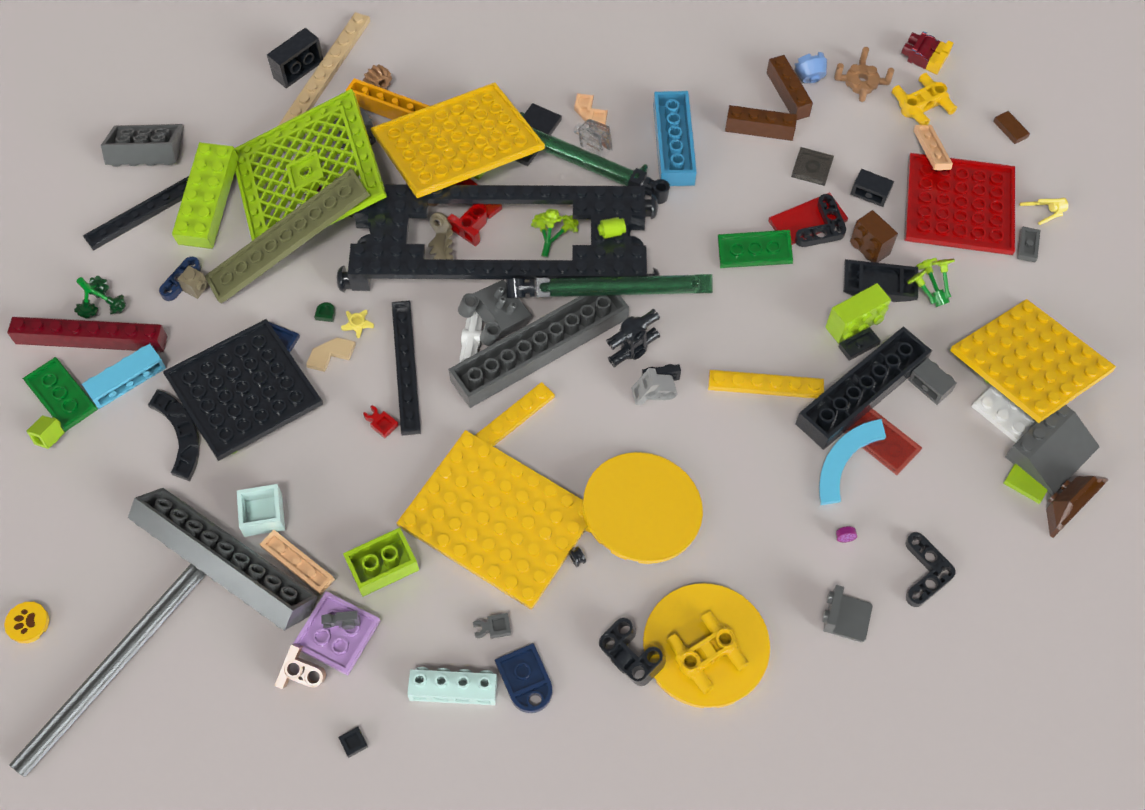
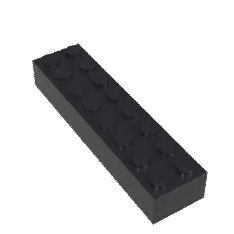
M903 326L799 413L795 424L823 450L826 449L908 379L912 371L929 358L932 350Z

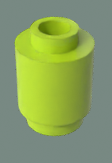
M616 217L601 220L598 225L599 235H603V238L606 239L626 233L624 219Z

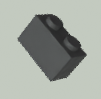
M929 358L916 367L908 379L936 405L946 398L957 384L951 375L946 374L939 368L938 364L932 362Z

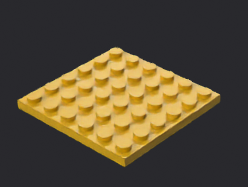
M1028 299L954 344L950 350L1038 423L1108 376L1116 368L1114 364Z

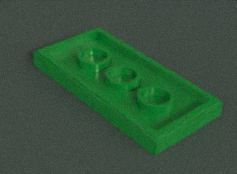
M790 230L718 234L720 268L793 264Z
M56 357L22 378L51 416L59 420L64 432L98 410Z

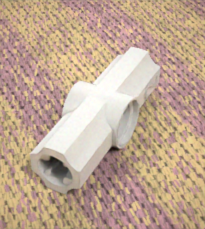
M476 311L473 316L467 318L465 329L462 330L460 362L478 353V349L482 344L480 335L482 333L483 320Z

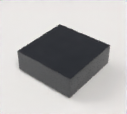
M359 727L338 737L348 758L368 748Z

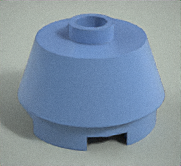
M818 52V55L811 56V54L804 55L798 59L799 63H795V72L803 83H815L826 76L827 59L822 52Z

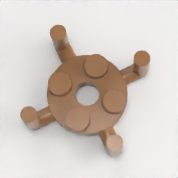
M863 47L859 65L853 64L848 70L847 75L842 74L844 65L839 63L837 64L834 76L836 81H845L847 87L850 86L853 92L859 94L860 102H864L867 94L871 93L874 89L876 90L878 84L889 85L895 71L893 68H888L886 77L880 78L875 66L866 65L869 53L868 47Z

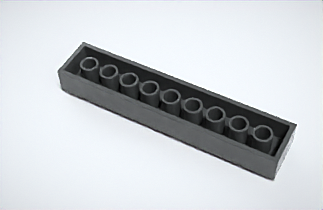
M590 290L449 368L450 381L469 408H472L625 321L629 316V306L616 290Z
M160 488L134 498L128 515L131 521L150 533L152 537L157 538L166 547L175 551L183 559L193 564L198 570L207 574L212 580L225 587L230 593L243 600L245 604L250 605L262 616L275 623L277 627L285 631L310 616L318 596L164 488Z

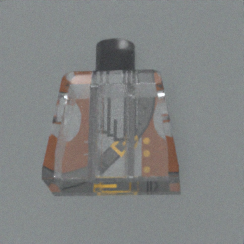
M588 119L582 125L580 123L576 124L574 133L579 135L581 147L598 159L603 160L612 151L610 127L592 119Z

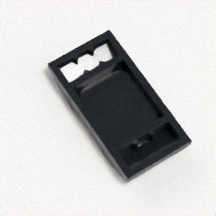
M845 259L843 292L854 296L878 283L892 302L914 301L918 299V285L916 282L908 284L907 281L918 274V267Z

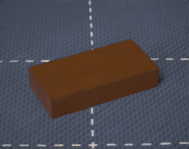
M1009 111L994 118L993 122L1014 144L1029 137L1030 133Z

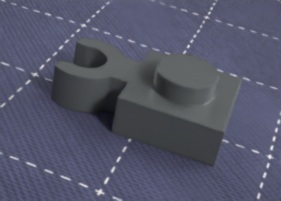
M358 611L337 612L336 615L325 614L321 615V624H323L324 628L339 626V628L342 627L343 629H353L355 626H360V616Z
M508 613L487 616L488 622L485 623L480 620L473 622L474 627L482 628L480 632L475 633V638H482L487 633H490V639L511 635Z

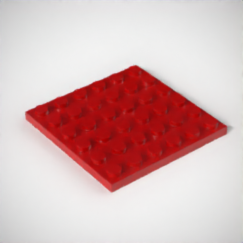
M910 153L904 241L1006 255L1014 254L1015 166L950 158L953 163L951 170L939 171L933 169L925 154Z

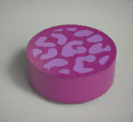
M851 526L838 529L836 531L837 541L846 543L857 538L856 529Z

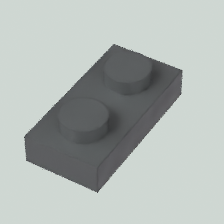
M1022 226L1017 259L1034 263L1037 261L1041 230Z

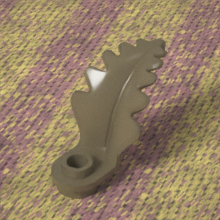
M436 212L430 217V225L434 229L436 236L428 244V247L433 246L429 253L430 255L436 253L433 259H453V255L450 254L453 252V249L449 248L453 243L449 239L454 233L451 230L452 226L443 213Z

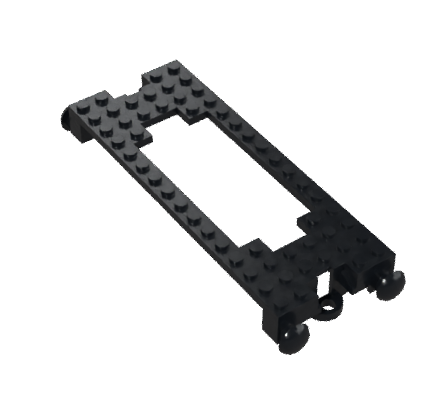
M383 184L387 195L386 198L349 216L353 218L354 215L356 228H369L370 234L361 237L357 244H350L348 272H346V268L343 265L338 269L336 276L337 286L344 293L346 289L370 291L371 279L506 280L525 278V280H530L534 278L536 280V278H550V280L660 281V273L656 268L653 267L652 274H647L646 245L636 236H630L631 230H645V217H650V219L656 217L658 201L652 193L650 199H645V186L451 185L417 198L408 185ZM428 204L573 205V219H591V245H572V260L425 259V244H407L409 218H427ZM619 217V219L623 218L626 225V233L606 239L603 238V235H599L598 225L601 220ZM627 289V293H646V291H652L655 294L659 289Z

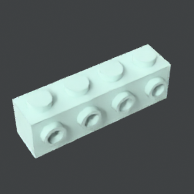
M417 667L416 670L410 669L407 695L410 701L495 705L497 674H493L492 671L488 670L472 673L468 669L451 672L447 668H438L437 671H432L426 667Z

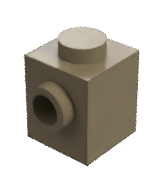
M190 266L177 279L182 290L197 299L209 286L204 274Z

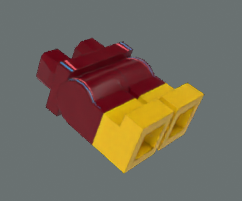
M924 31L921 35L912 32L901 53L909 57L907 62L911 64L913 62L915 65L937 75L950 54L954 43L951 41L944 43L932 35H927V32Z

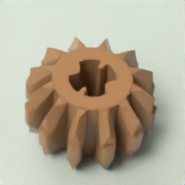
M380 64L377 66L373 65L364 74L365 78H363V81L385 90H387V86L391 85V73Z

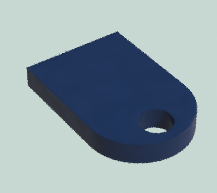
M534 643L495 659V664L510 699L517 709L525 713H537L547 707L552 698V684ZM534 695L539 696L541 703L537 706L531 705L529 703L530 697Z

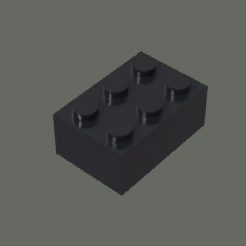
M304 28L269 52L267 58L273 78L287 89L316 68L323 60L319 38L307 28Z

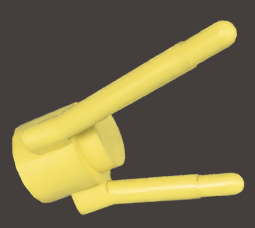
M1064 197L1019 203L1020 206L1048 205L1049 210L1055 213L1039 221L1038 225L1063 216L1062 212L1068 209V201Z

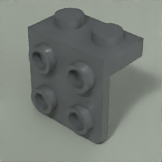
M836 585L834 590L829 591L826 603H829V607L823 614L822 622L825 623L823 631L858 642H864L873 606L870 602L843 595L844 587Z

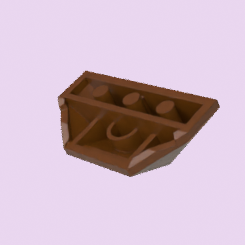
M1077 476L1072 482L1067 480L1060 488L1063 491L1060 494L1056 492L1048 500L1051 504L1047 507L1046 513L1049 533L1052 538L1108 481L1106 477Z

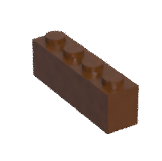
M785 55L769 59L766 73L789 113L797 114V120L810 117L813 102Z
M729 105L725 132L793 141L797 114Z

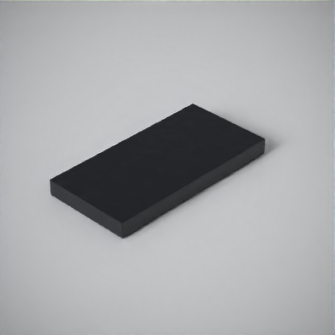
M534 103L531 104L523 115V118L534 132L547 140L562 120L561 115ZM538 152L515 161L529 166Z

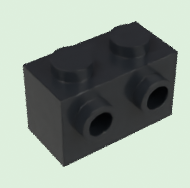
M861 168L853 184L851 195L884 207L895 181Z

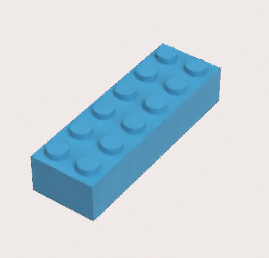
M688 91L654 92L653 111L659 179L668 181L670 186H695L697 171Z

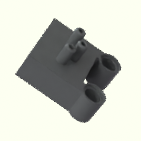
M504 280L473 294H465L458 307V312L461 316L469 318L476 311L486 323L480 335V341L486 346H491L497 340L525 327L532 316L519 298H507L506 282Z

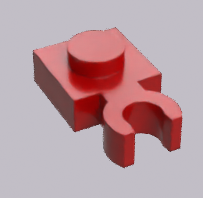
M373 405L370 406L371 411L374 412L372 415H368L366 412L363 413L365 420L371 422V428L384 438L399 426L398 422L385 411L379 414L377 408Z

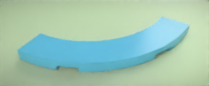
M882 419L870 421L852 429L832 447L826 457L820 475V505L841 502L840 479L842 471L848 460L857 450L886 438Z

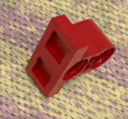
M474 204L460 218L451 214L447 218L452 226L451 230L476 247L480 243L479 230L487 223L486 207L483 204Z

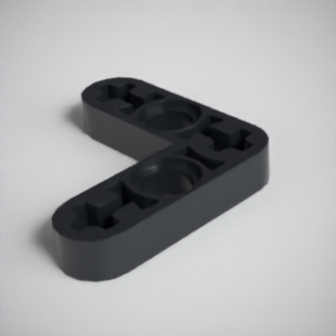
M830 194L821 195L817 203L824 224L798 230L795 236V243L798 246L808 247L844 238L847 230L835 199ZM833 214L836 216V219H829L827 215ZM823 232L825 236L818 237L816 233Z
M913 532L906 539V547L924 565L929 573L910 588L906 594V601L912 607H920L953 579L956 570L924 535ZM913 541H919V544H912ZM926 547V549H924V551L920 553V550ZM932 553L936 560L929 562L925 558V554ZM942 571H949L948 575L946 574L941 579H939L938 576L941 574ZM927 580L934 581L936 588L929 589L925 582ZM922 590L924 593L919 599L914 600L912 598L913 595L918 594Z

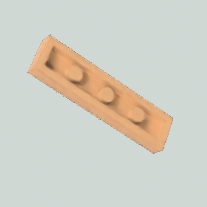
M915 125L914 133L933 169L939 171L951 170L953 163L932 125Z
M275 530L259 544L262 549L320 595L335 580L331 574Z

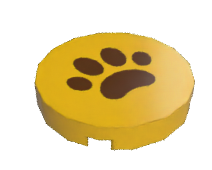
M36 602L17 604L6 616L4 623L5 632L12 640L18 643L28 644L34 642L48 628L50 620L48 612L42 605Z

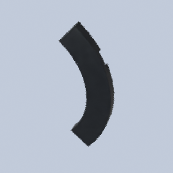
M157 389L148 406L161 413L171 422L176 431L179 444L177 458L171 474L190 482L199 458V436L196 426L186 409L174 397Z

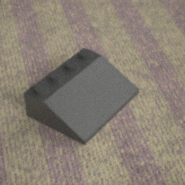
M183 124L114 126L101 144L105 165L117 167L122 164H129V166L146 164L152 166L162 163L164 165L176 163L180 153Z
M1065 405L1042 422H1036L1012 446L1005 457L1013 464L1016 463L1053 496L1100 446L1076 412Z

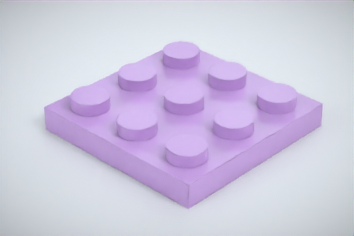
M326 591L294 643L303 646L301 652L348 676L381 620ZM358 611L360 616V626H355L353 629H343L342 627L339 628V626L324 628L323 624H321V615L325 614L336 615L337 612Z

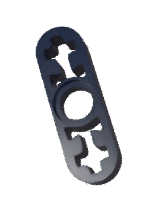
M193 256L187 257L160 286L159 293L165 301L175 300L183 291L176 278L188 266L201 271V264L198 258Z

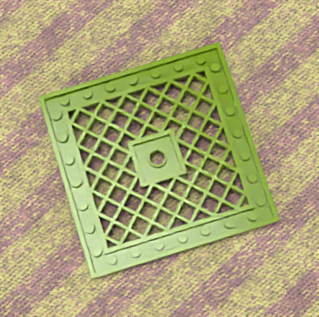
M352 89L234 148L239 157L235 172L252 241L275 225L276 222H279L294 211L298 204L301 206L316 195L319 186H323L321 190L324 189L335 178H339L351 168L358 177L360 175V181L370 196L333 223L387 197L356 95ZM337 118L338 121L336 122V124H333L334 120ZM320 126H323V128L321 129V131L318 132V129L320 128ZM339 131H342L340 137H338L337 134ZM314 136H316L315 142H312ZM335 141L336 144L334 145V147H331L332 143ZM302 144L300 149L297 150L298 145ZM346 144L345 148L341 150L342 145ZM327 152H330L328 158H326ZM337 154H340L338 160H334ZM350 157L349 161L345 163L346 158ZM281 162L278 168H275L277 163ZM334 165L332 171H329L330 166ZM341 167H343L342 173H338ZM281 175H284L282 180L278 181ZM266 182L269 183L266 189H264L263 187L265 186ZM275 185H277L278 187H277L276 191L274 192L273 189H274ZM288 188L285 194H282L284 189ZM303 194H307L304 200H301ZM269 196H272L270 201L266 202ZM280 198L281 201L279 205H276L278 199ZM288 201H290L291 203L289 207L286 208L285 206L287 205ZM276 209L273 215L271 216L270 213L272 212V210ZM282 212H285V214L283 215L282 219L279 218L280 215H281V213H282Z

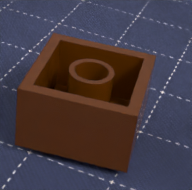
M872 210L857 220L850 242L867 260L879 263L891 254L898 233Z

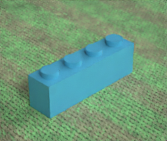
M149 343L128 357H124L113 366L106 368L98 375L89 378L82 386L98 409L160 373L166 367Z

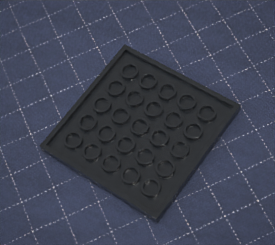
M267 319L163 371L164 376L217 461L323 405L321 398Z

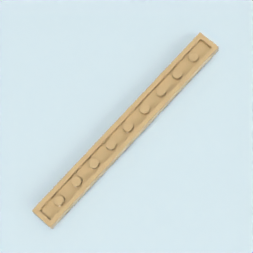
M357 12L353 14L279 125L313 108L370 23L369 16Z

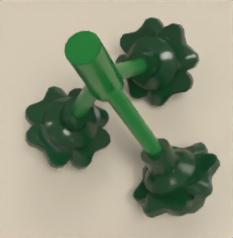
M100 276L91 277L89 283L82 277L76 280L78 285L84 290L82 304H76L74 309L78 316L88 319L96 315L98 307L90 303L88 299L89 294L94 295L96 298L104 299L110 305L111 315L122 313L126 307V302L123 299L124 295L121 294L115 298L106 296V292L110 288L107 285V279H102Z

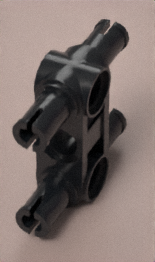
M652 309L642 317L631 316L621 324L619 332L606 340L612 350L621 345V350L608 357V361L614 368L626 359H639L645 354L647 345L660 338V334L656 331L655 327L646 332L649 325L660 319L655 309Z

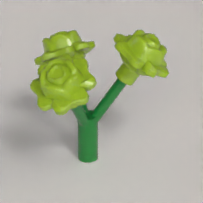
M548 209L546 212L534 216L531 226L540 229L545 241L541 254L542 257L548 258L551 244L563 232L566 233L568 230L574 233L578 232L577 226L579 222L577 219H573V215L560 216L558 210ZM563 219L564 225L561 227V230L551 238L554 224L561 222Z

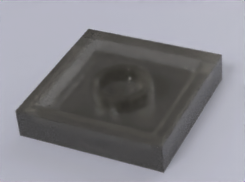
M800 147L791 177L825 186L834 155Z

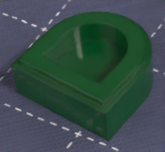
M328 302L319 304L316 308L315 320L334 322L336 314L334 306Z

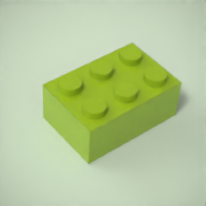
M877 283L832 307L825 328L839 344L874 324H880L884 320L886 311L889 309L888 306L891 299Z
M400 527L343 553L362 597L419 571L417 561Z

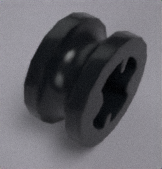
M578 546L575 547L574 551H569V556L576 567H579L580 563H586L585 556Z

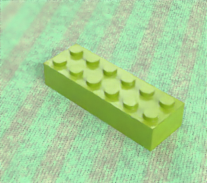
M199 142L172 232L178 245L213 249L239 159L234 146Z

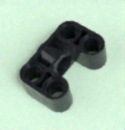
M620 618L600 637L599 646L611 662L634 684L645 686L663 669L666 659L657 647H649L638 657L627 646L636 636V629L629 619ZM624 626L630 627V630L627 633H620L621 629ZM609 641L615 642L613 648H605ZM653 655L660 656L656 663L650 662V658ZM638 670H644L645 673L642 678H635V673Z

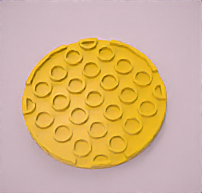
M634 452L608 459L592 473L583 496L584 518L594 538L609 549L612 554L625 560L638 561V563H660L680 555L694 541L702 523V501L692 479L673 462L654 454Z
M692 584L672 591L654 607L644 630L643 650L645 651L649 647H657L666 659L665 666L654 677L656 683L674 699L693 707L720 708L734 704L736 701L746 697L761 681L769 662V634L760 613L745 597L720 585ZM711 611L721 626L734 633L735 640L739 646L738 650L749 664L741 671H738L728 656L722 657L704 669L703 672L714 688L708 693L703 694L694 680H690L680 671L679 664L676 662V655L666 640L676 633L685 647L689 649L711 634L702 622L701 617ZM727 638L719 639L724 645L730 643ZM653 655L650 658V662L656 663L660 656ZM691 660L684 662L687 667L695 666V663Z

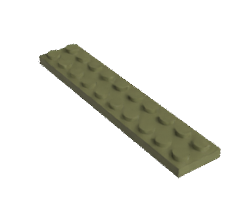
M352 168L206 274L205 278L217 301L221 304L370 196Z

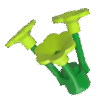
M937 258L924 260L916 265L918 270L923 271L914 275L907 283L916 282L919 287H922L931 304L934 303L935 307L949 303L951 294L947 278L948 264L955 262V259L937 261ZM933 265L940 266V271L943 273L945 292L943 289L939 290L933 275ZM925 273L929 275L935 292L932 294L925 286V281L922 278Z

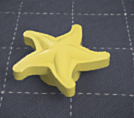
M367 310L354 314L346 311L349 322L346 325H342L341 330H354L356 337L360 338L362 329H373L374 324L365 320V316L368 314Z

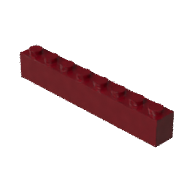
M12 317L7 331L14 343L19 345L138 351L139 348L150 343L156 352H164L168 337L160 324Z

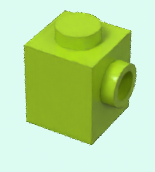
M44 415L26 430L35 445L49 449L64 434L59 420Z

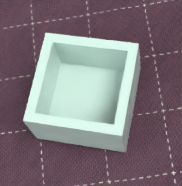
M278 484L237 490L239 528L244 537L271 533L273 530L276 532L285 530L283 498Z

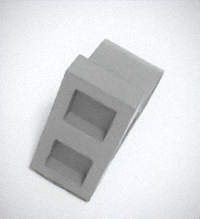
M648 368L631 388L636 405H642L647 399L670 400L677 396L673 377L671 375H659L656 373L655 368Z

